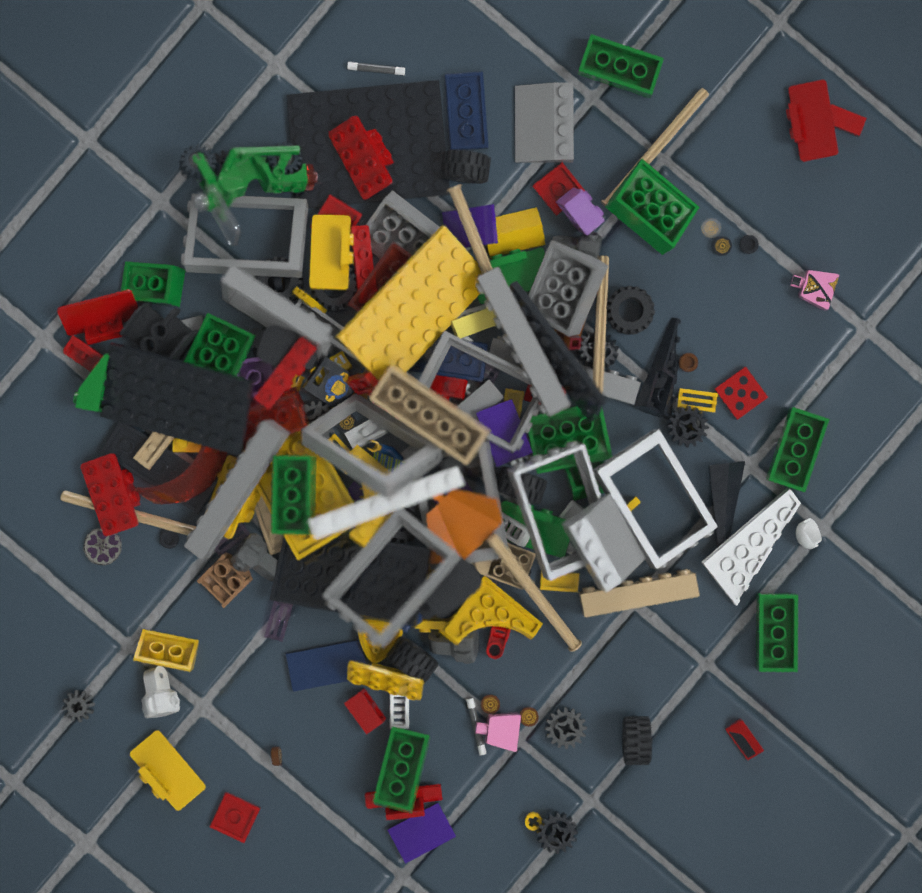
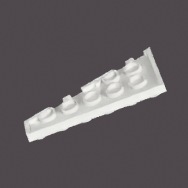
M789 488L780 493L701 562L736 606L740 602L739 599L743 592L750 586L751 579L758 573L770 554L771 547L776 539L780 538L781 531L786 523L790 522L801 504Z

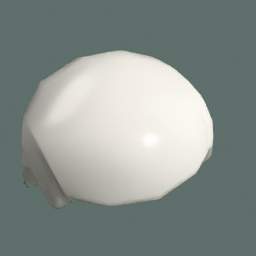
M809 518L798 524L796 528L798 543L807 549L819 546L818 543L822 541L815 521Z

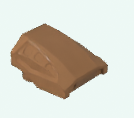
M227 552L197 580L199 584L201 583L222 604L223 608L253 580L250 571L240 572L233 567V563L230 560L232 555Z

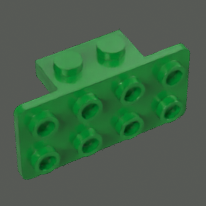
M543 248L528 252H521L520 249L510 251V255L502 257V254L491 257L492 269L497 267L500 269L508 287L511 283L517 281L523 290L528 292L535 281L545 252ZM484 294L478 295L480 304H485L486 298Z
M503 501L501 505L502 512L526 526L520 506ZM529 504L544 553L559 558L565 557L570 538L562 523L567 521V519L552 515L553 511L542 508L541 511L534 510V505ZM509 522V524H508V526H507L505 532H507L509 526L511 525L510 522ZM518 527L515 528V530L512 533V536H514ZM529 539L525 547L534 550L531 539Z

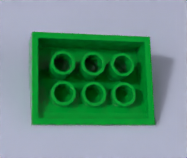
M641 159L613 193L605 208L661 255H664L675 247L698 211L699 206L646 161Z
M207 313L184 362L237 376L256 336Z
M578 407L565 409L549 418L547 414L532 416L529 421L533 423L528 432L533 456L546 455L553 448L561 449L566 447V443L577 441L585 445L590 463L608 460L612 457L603 408L596 420L589 422L582 415ZM573 453L536 467V472L540 474L574 467L577 464Z

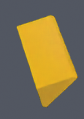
M537 207L496 217L498 243L489 244L487 248L491 258L499 254H509L510 251L516 249L522 251L546 245Z
M143 629L133 661L191 672L194 669L199 640Z

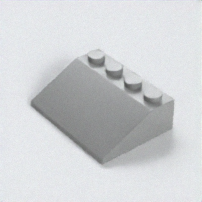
M573 83L515 86V163H573Z
M393 190L382 201L366 224L370 230L372 253L397 272L440 228Z
M551 241L528 296L553 328L567 336L578 335L581 332L608 265L588 254Z
M611 493L606 494L562 523L596 586L606 593L622 583L647 558Z

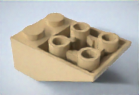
M486 539L476 550L492 548V546ZM508 543L510 553L528 575L536 554ZM501 558L471 563L480 574L523 590L522 585Z

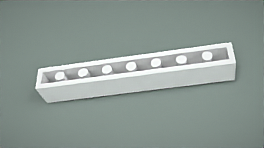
M454 466L412 482L389 500L377 494L309 519V523L316 540L461 487L464 483L458 467Z

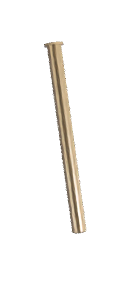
M701 88L641 159L648 164L655 159L709 96L705 89ZM629 173L623 178V180L617 185V187L611 192V194L605 200H601V203L604 206H606L613 193L617 190V188L621 185V183L625 180Z
M459 184L447 189V192L451 194L483 275L493 269L460 187L462 185Z
M602 255L599 257V260L607 264L608 268L597 292L593 381L603 393L609 257Z
M69 491L62 492L61 501L95 510L90 497ZM135 510L140 523L184 535H189L196 528L193 525Z
M492 534L487 539L488 543L566 642L568 650L574 652L579 649L582 641L576 639L500 538Z

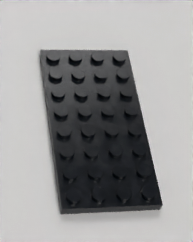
M113 342L109 344V359L106 370L107 379L104 381V401L101 404L103 410L100 412V417L235 455L243 453L254 380Z
M340 535L301 560H297L284 537L269 600L341 613L337 608L333 611L325 604L327 600L322 595L363 548L348 535ZM388 542L339 600L359 617L392 622L418 592L421 585L426 582L432 550ZM421 605L404 625L416 627Z

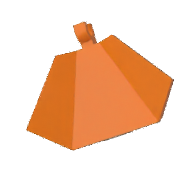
M452 489L447 496L444 493L433 496L432 498L437 500L439 504L426 515L427 528L464 559L474 552L502 524L498 499L459 489ZM432 550L430 563L441 564L444 559Z

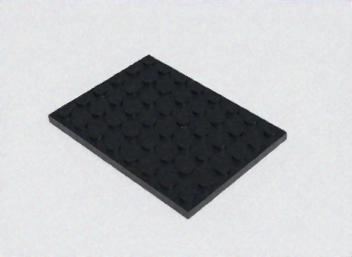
M439 80L287 95L292 146H300L302 162L299 171L302 165L306 164V171L310 173V183H307L304 191L296 193L297 199H307L308 209L321 208L329 194L347 205L382 202L392 190L404 200L450 195V192H447V189L450 188L449 180L440 176L443 152L446 151ZM352 116L359 117L366 131L377 130L382 137L386 149L391 153V158L394 162L386 167L392 178V184L366 200L361 197L328 135L331 130Z

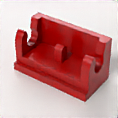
M72 335L63 349L65 355L90 372H92L104 356L74 335Z
M365 688L344 703L366 735L387 719Z

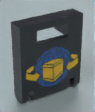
M325 355L302 386L305 390L333 408L351 397L355 392L346 383L349 376H353V374ZM324 367L329 371L320 384L317 385L313 381Z

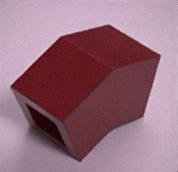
M565 335L561 338L569 350L580 349V336Z

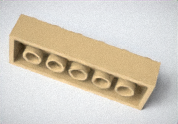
M395 365L389 367L369 398L466 465L471 463L492 431Z
M688 569L677 570V574L671 575L669 572L660 573L658 578L650 576L639 577V581L636 582L627 579L607 593L600 589H595L594 586L582 588L583 591L579 592L584 617L699 596L696 574Z

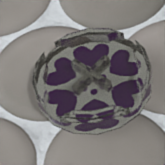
M100 527L87 534L83 550L90 562L97 565H108L119 558L122 551V542L117 533L104 536Z

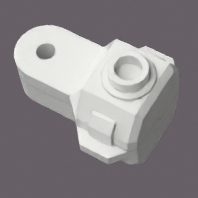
M157 666L146 670L143 675L146 694L142 698L144 717L157 718L178 712L180 710V700L177 692L170 689L168 674L165 668Z

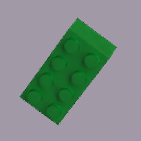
M591 34L578 75L651 98L664 58Z
M790 407L766 480L800 492H806L830 419Z
M273 456L271 534L314 535L309 519L315 517L317 457Z
M756 593L757 671L798 672V594Z
M392 726L373 800L375 805L412 814L430 743V735Z

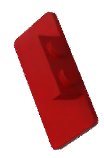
M822 79L790 86L788 90L791 103L788 104L789 109H786L788 121L791 120L792 128H789L790 137L798 143L801 161L806 162L838 155L839 150L827 82Z
M352 116L329 132V138L364 200L369 199L392 184V178L386 167L394 162L391 158V153L386 149L382 137L376 129L366 131L359 117Z
M124 290L59 307L57 313L68 336L85 332L86 342L88 345L122 337L120 331L124 328L123 322H127L139 307L132 290Z
M111 453L81 464V470L104 536H110L138 526L139 521L134 507L140 505V495L135 490L132 473L127 469H120L116 455Z

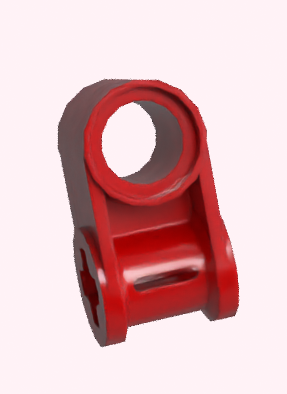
M491 626L486 646V653L490 658L498 659L502 656L511 629ZM492 645L500 647L498 655L490 654L489 649Z

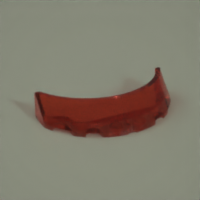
M202 445L193 463L180 476L163 485L148 488L136 487L134 491L152 503L159 505L188 501L190 498L204 492L215 481L216 476L224 466L227 452Z

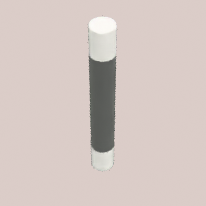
M348 62V70L405 75V68Z
M468 698L466 702L479 755H485L487 753L482 734H475L476 722H479L474 698Z

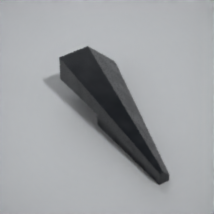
M671 318L635 404V407L643 412L669 420L668 417L675 416L672 414L673 403H676V397H673L674 385L677 384L679 355L676 354V344L680 342V337L677 336L678 324H681V320L678 318Z
M745 461L708 465L713 518L718 526L715 529L717 548L731 534Z

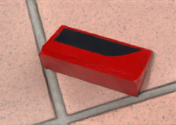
M741 718L725 729L747 760L764 751Z

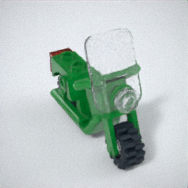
M278 142L276 146L236 147L231 149L218 180H216L213 174L216 160H214L215 155L211 154L212 151L210 149L206 151V146L204 145L202 148H200V144H196V148L190 145L189 149L186 148L182 152L179 162V170H182V176L186 175L187 180L192 178L194 183L197 179L202 190L206 193L202 194V192H199L198 196L194 197L195 208H198L199 212H203V210L211 211L231 246L237 245L240 229L229 211V206L235 198L245 195L250 181L257 179L265 193H298L304 190H313L314 184L318 181L317 172L314 171L313 164H303L299 171L302 162L300 146H292L291 143L287 146L286 142H282V145Z

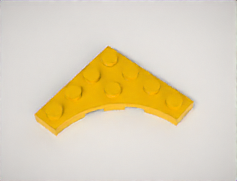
M358 444L349 452L382 475L386 476L390 473L388 469ZM362 484L364 499L378 494ZM395 511L357 524L349 537L364 548Z
M484 575L481 578V588L463 602L441 633L453 644L457 645L472 631L483 627L498 626L515 630L531 640L543 623Z

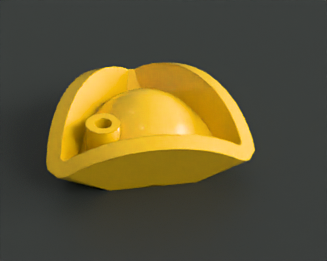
M364 620L380 635L390 624L380 620ZM399 629L383 648L379 643L376 646L367 639L369 636L367 633L363 632L361 634L358 632L362 649L372 663H378L386 658L387 653L403 634V631Z

